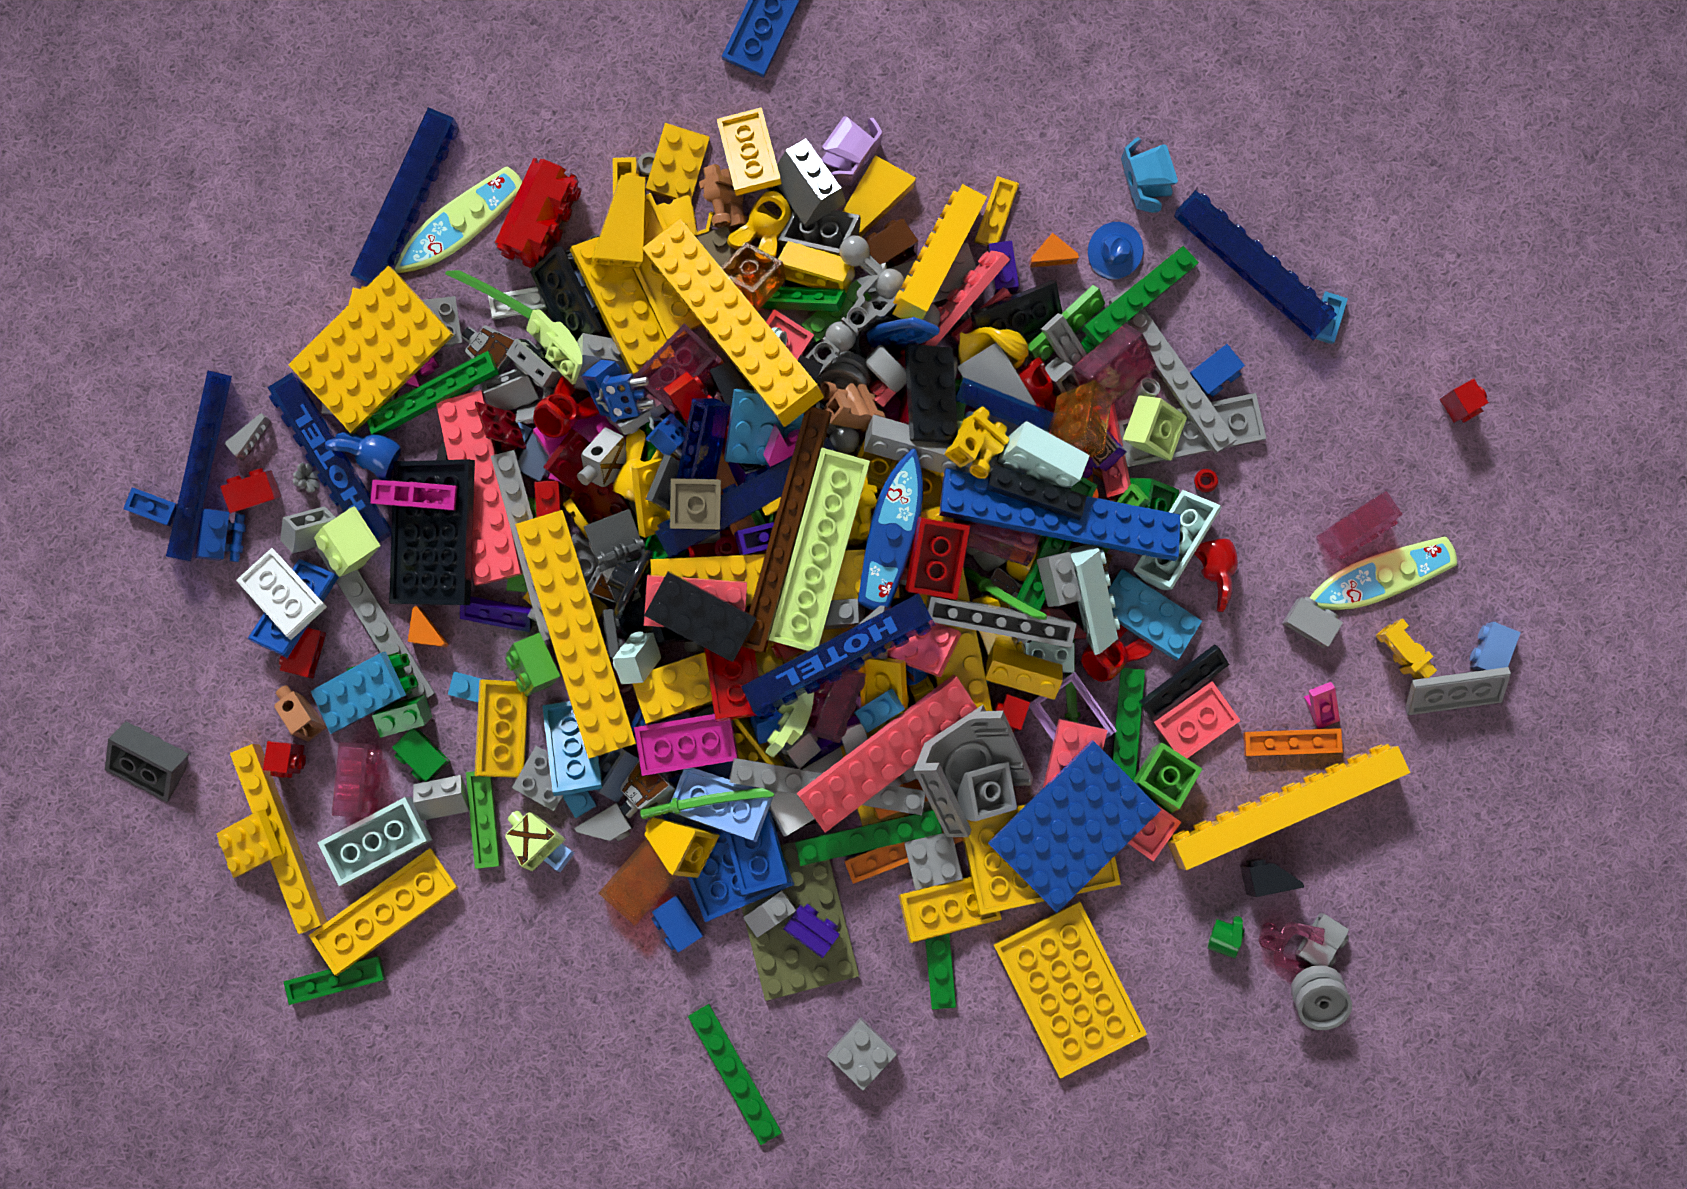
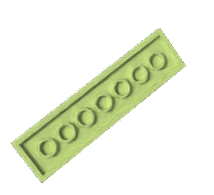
M821 447L769 637L770 641L817 653L869 467V460Z

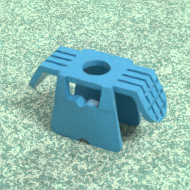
M1137 137L1123 151L1121 161L1136 209L1156 213L1161 211L1162 204L1160 201L1150 197L1171 196L1173 193L1171 185L1177 184L1178 179L1168 147L1165 144L1131 157V154L1142 141Z

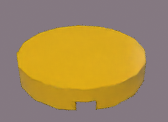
M570 498L564 503V507L588 539L584 526L589 523Z

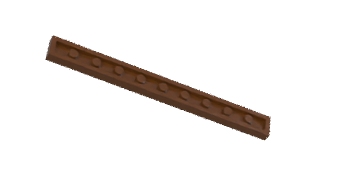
M811 407L804 413L749 614L757 619L742 645L743 647L766 653L821 447L823 448L832 416L830 411Z

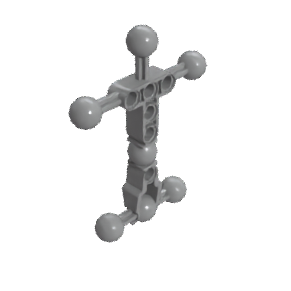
M849 236L843 240L839 249L840 257L850 266L860 265L871 277L858 289L856 294L857 301L847 313V317H843L841 321L830 325L822 342L817 344L806 356V358L823 365L819 376L832 364L835 355L839 356L840 352L848 351L852 348L859 331H862L874 319L883 320L896 306L893 301L898 291L904 292V289L901 288L905 281L903 275L895 269H887L886 263L879 264L869 255V244L860 236ZM874 284L877 293L881 297L891 299L882 310L874 309L873 304L867 302L864 298V295ZM931 304L923 320L938 326L940 323V311L934 304ZM853 314L862 315L864 322L860 325L853 324L850 319ZM823 348L830 351L831 357L828 360H821L817 352ZM818 401L815 404L816 408L822 409L820 407V402ZM829 423L827 434L829 435L831 448L843 454H851L855 451L860 440L857 430Z

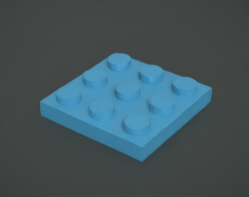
M734 389L724 454L725 462L769 465L763 454L774 424H776L784 439L788 437L790 432L800 429L804 413L784 427L755 390ZM792 456L773 466L790 467Z

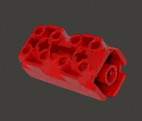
M533 158L495 240L496 248L502 251L501 255L512 261L514 258L523 261L522 264L533 269L552 250L554 243L560 241L563 231L559 229V225L562 221H569L572 214V209L570 208L573 201H578L582 191L578 187L579 181L574 174L571 173L570 177L565 175L566 169L545 159H540L538 162L537 158Z

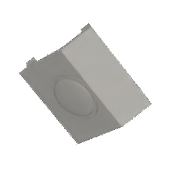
M982 705L923 745L914 768V773L946 837H969L971 828L957 798L964 773L1007 761L1010 766L1013 786H1028L1032 784L1033 776L1004 711H986L984 705Z

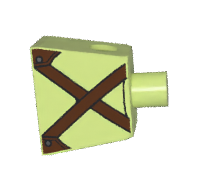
M515 811L508 817V821L513 827L506 833L505 837L519 864L530 871L538 867L566 840L544 820L531 812L523 816L520 811Z

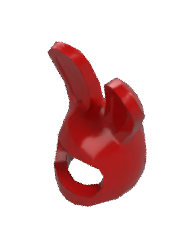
M1038 357L1017 373L1046 419L1048 425L1045 428L1055 431L1058 423L1048 410L1057 417L1066 419L1071 416L1072 408L1053 394L1054 385L1052 379L1045 369L1044 362Z
M561 376L557 382L554 394L542 399L534 408L533 420L536 427L547 437L559 438L566 435L578 420L599 414L592 397L590 396L577 404L570 397L576 389H573V384L564 376Z
M1226 538L1200 543L1194 552L1195 556L1203 564L1204 568L1201 570L1203 577L1217 583L1218 612H1224L1231 600V577L1238 568V556L1235 546L1230 539Z
M1120 625V629L1116 630L1118 639L1097 655L1094 654L1089 645L1083 651L1081 661L1084 669L1093 679L1100 682L1111 681L1120 673L1127 662L1136 661L1150 655L1153 651V646L1139 638L1125 647L1120 638L1128 629Z

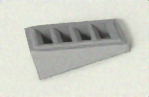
M260 413L227 440L225 445L237 458L243 461L271 420L266 415Z

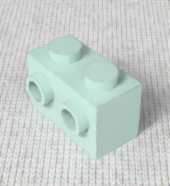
M643 632L631 634L614 656L613 666L618 673L621 684L643 683L661 659L654 634Z
M1032 640L1031 643H1026L1027 655L1062 664L1063 673H1074V643H1072V648Z

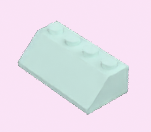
M1182 490L1169 511L1170 513L1180 514L1178 559L1171 561L1142 555L1133 571L1148 584L1161 590L1172 589L1222 507Z
M1087 544L1068 549L1067 552L1071 553L1082 600L1077 602L1083 630L1086 633V640L1092 651L1097 655L1118 639L1116 630L1120 629L1117 616H1113L1112 608H1115V601L1113 595L1108 593L1107 586H1111L1108 572H1104L1103 564H1106L1103 549L1099 550L1097 546Z

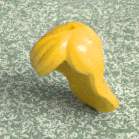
M983 327L968 334L960 333V344L958 346L960 364L994 343H997L1005 351L1015 369L1023 365L1025 358L1028 356V344L1018 332L1009 329L998 330L992 327Z

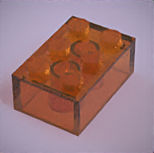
M1095 380L1058 395L1051 435L1090 455L1089 458L1104 453L1112 395Z
M646 838L598 894L635 926L679 876L668 872Z

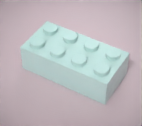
M404 797L318 842V845L338 885L344 886L433 839L424 821H421L412 797Z

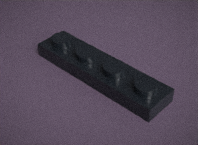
M994 465L986 489L1076 520L1081 519L1087 498L1086 495Z
M1214 644L1139 702L1148 717L1155 722L1230 664L1221 649Z

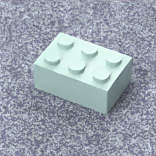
M1026 421L1008 436L1010 438L1009 442L1004 445V450L1000 453L997 461L1004 465L1006 469L1069 489L1080 481L1090 455Z

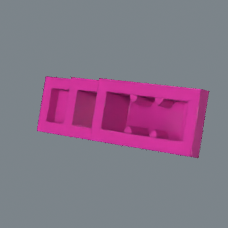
M372 480L370 503L455 510L457 486Z

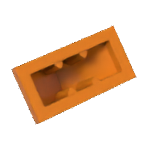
M1052 232L1031 257L1029 265L1030 268L1076 264L1079 256L1074 249Z
M417 605L413 607L407 642L443 648L449 646L424 610Z

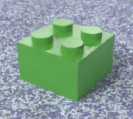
M540 632L513 643L506 653V664L510 671H514L517 677L515 679L516 686L520 692H524L526 697L552 686L560 677Z
M1161 742L1152 748L1136 775L1134 782L1155 804L1172 813L1180 809L1202 768Z

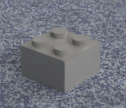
M862 1017L856 1021L827 1053V1057L862 1090L897 1055L896 1050Z

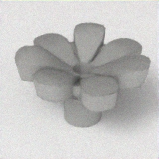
M302 462L297 466L298 471L293 473V483L295 486H299L300 489L305 488L309 493L315 492V489L320 487L319 482L316 480L320 478L319 472L317 470L312 472V464Z

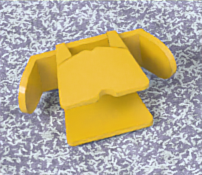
M688 195L674 199L671 204L662 203L657 205L667 228L681 219L694 236L710 232L713 229L712 217L715 213L710 211L706 229L696 230L691 197Z

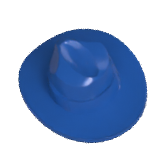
M1124 222L1104 224L1095 231L1088 245V259L1091 267L1098 275L1106 279H1121L1128 276L1138 267L1143 256V242L1139 233L1131 225Z

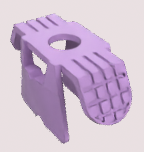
M844 116L822 146V149L826 151L822 162L841 170L831 172L839 185L852 186L881 145L882 130L874 118L868 119V126L874 138L847 116Z

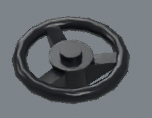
M652 550L644 551L637 561L623 564L617 563L607 582L616 601L613 611L615 619L623 617L635 594L638 593L651 564L650 559H653L654 556Z

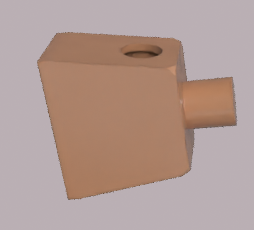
M288 685L282 686L276 691L275 694L280 701L274 707L292 735L309 742L327 728L305 696L291 691Z

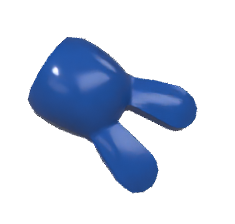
M341 432L336 434L335 439H329L325 442V448L328 450L355 454L356 462L361 468L372 471L380 480L384 481L391 480L394 461L398 460L401 452V447L397 442L381 435H369L363 438L358 434Z

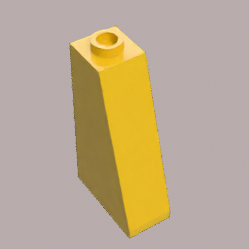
M875 155L842 211L860 215V237L870 230L914 188L916 177Z
M637 173L621 175L594 250L591 264L634 268L641 266L643 262L642 248L644 240L645 177H639Z

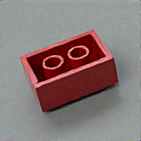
M918 517L905 587L908 592L957 600L970 526Z

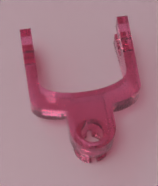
M1267 922L1263 924V928L1259 933V944L1261 947L1274 952V963L1288 971L1299 974L1304 969L1309 968L1310 963L1285 958L1283 952L1287 942L1293 935L1299 934L1323 945L1325 929L1289 922L1282 931H1279L1274 923Z

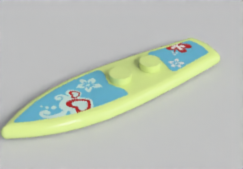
M504 167L442 207L413 234L401 252L394 271L396 273H404L426 268L442 261L470 242L514 201L522 184L519 175L511 168Z
M1441 537L1377 554L1338 571L1323 582L1310 598L1318 603L1317 607L1323 610H1345L1371 605L1400 594L1457 565L1456 552L1449 539Z

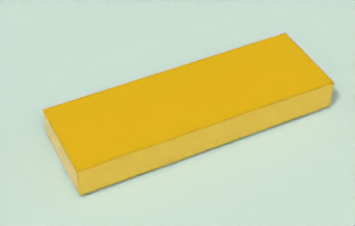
M997 176L975 238V243L988 247L990 243L1000 241L1019 183Z

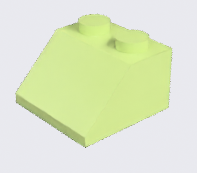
M1138 396L1123 440L1136 449L1171 461L1187 416L1161 398Z
M355 506L324 525L314 537L318 548L323 551L331 568L336 571L339 577L362 568L380 547L379 542Z

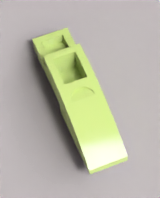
M540 309L532 310L526 330L547 350L545 358L571 384H576L582 367V355L578 343L561 322H552Z
M812 668L804 673L798 671L796 674L800 682L794 684L791 690L787 689L780 699L783 702L778 712L783 714L777 723L780 725L778 731L775 729L767 739V742L770 744L765 751L771 757H774L786 742L793 745L802 735L808 723L814 699V677L811 675L803 679V676L812 672Z

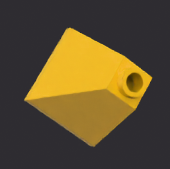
M654 817L647 822L644 834L670 874L693 878L699 877L720 836L715 832Z

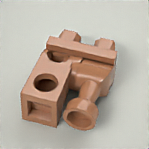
M716 164L705 167V179L699 181L701 189H704V198L713 204L715 215L712 217L713 227L722 228L728 226L729 231L733 233L746 225L749 216H745L743 211V194L736 196L729 169L720 170V166Z
M825 381L819 388L824 396L821 400L828 402L824 410L832 412L830 424L861 429V431L865 432L873 415L886 418L883 411H879L876 408L875 394L869 393L864 384H859L856 387L854 383H850L845 389H837L834 383Z

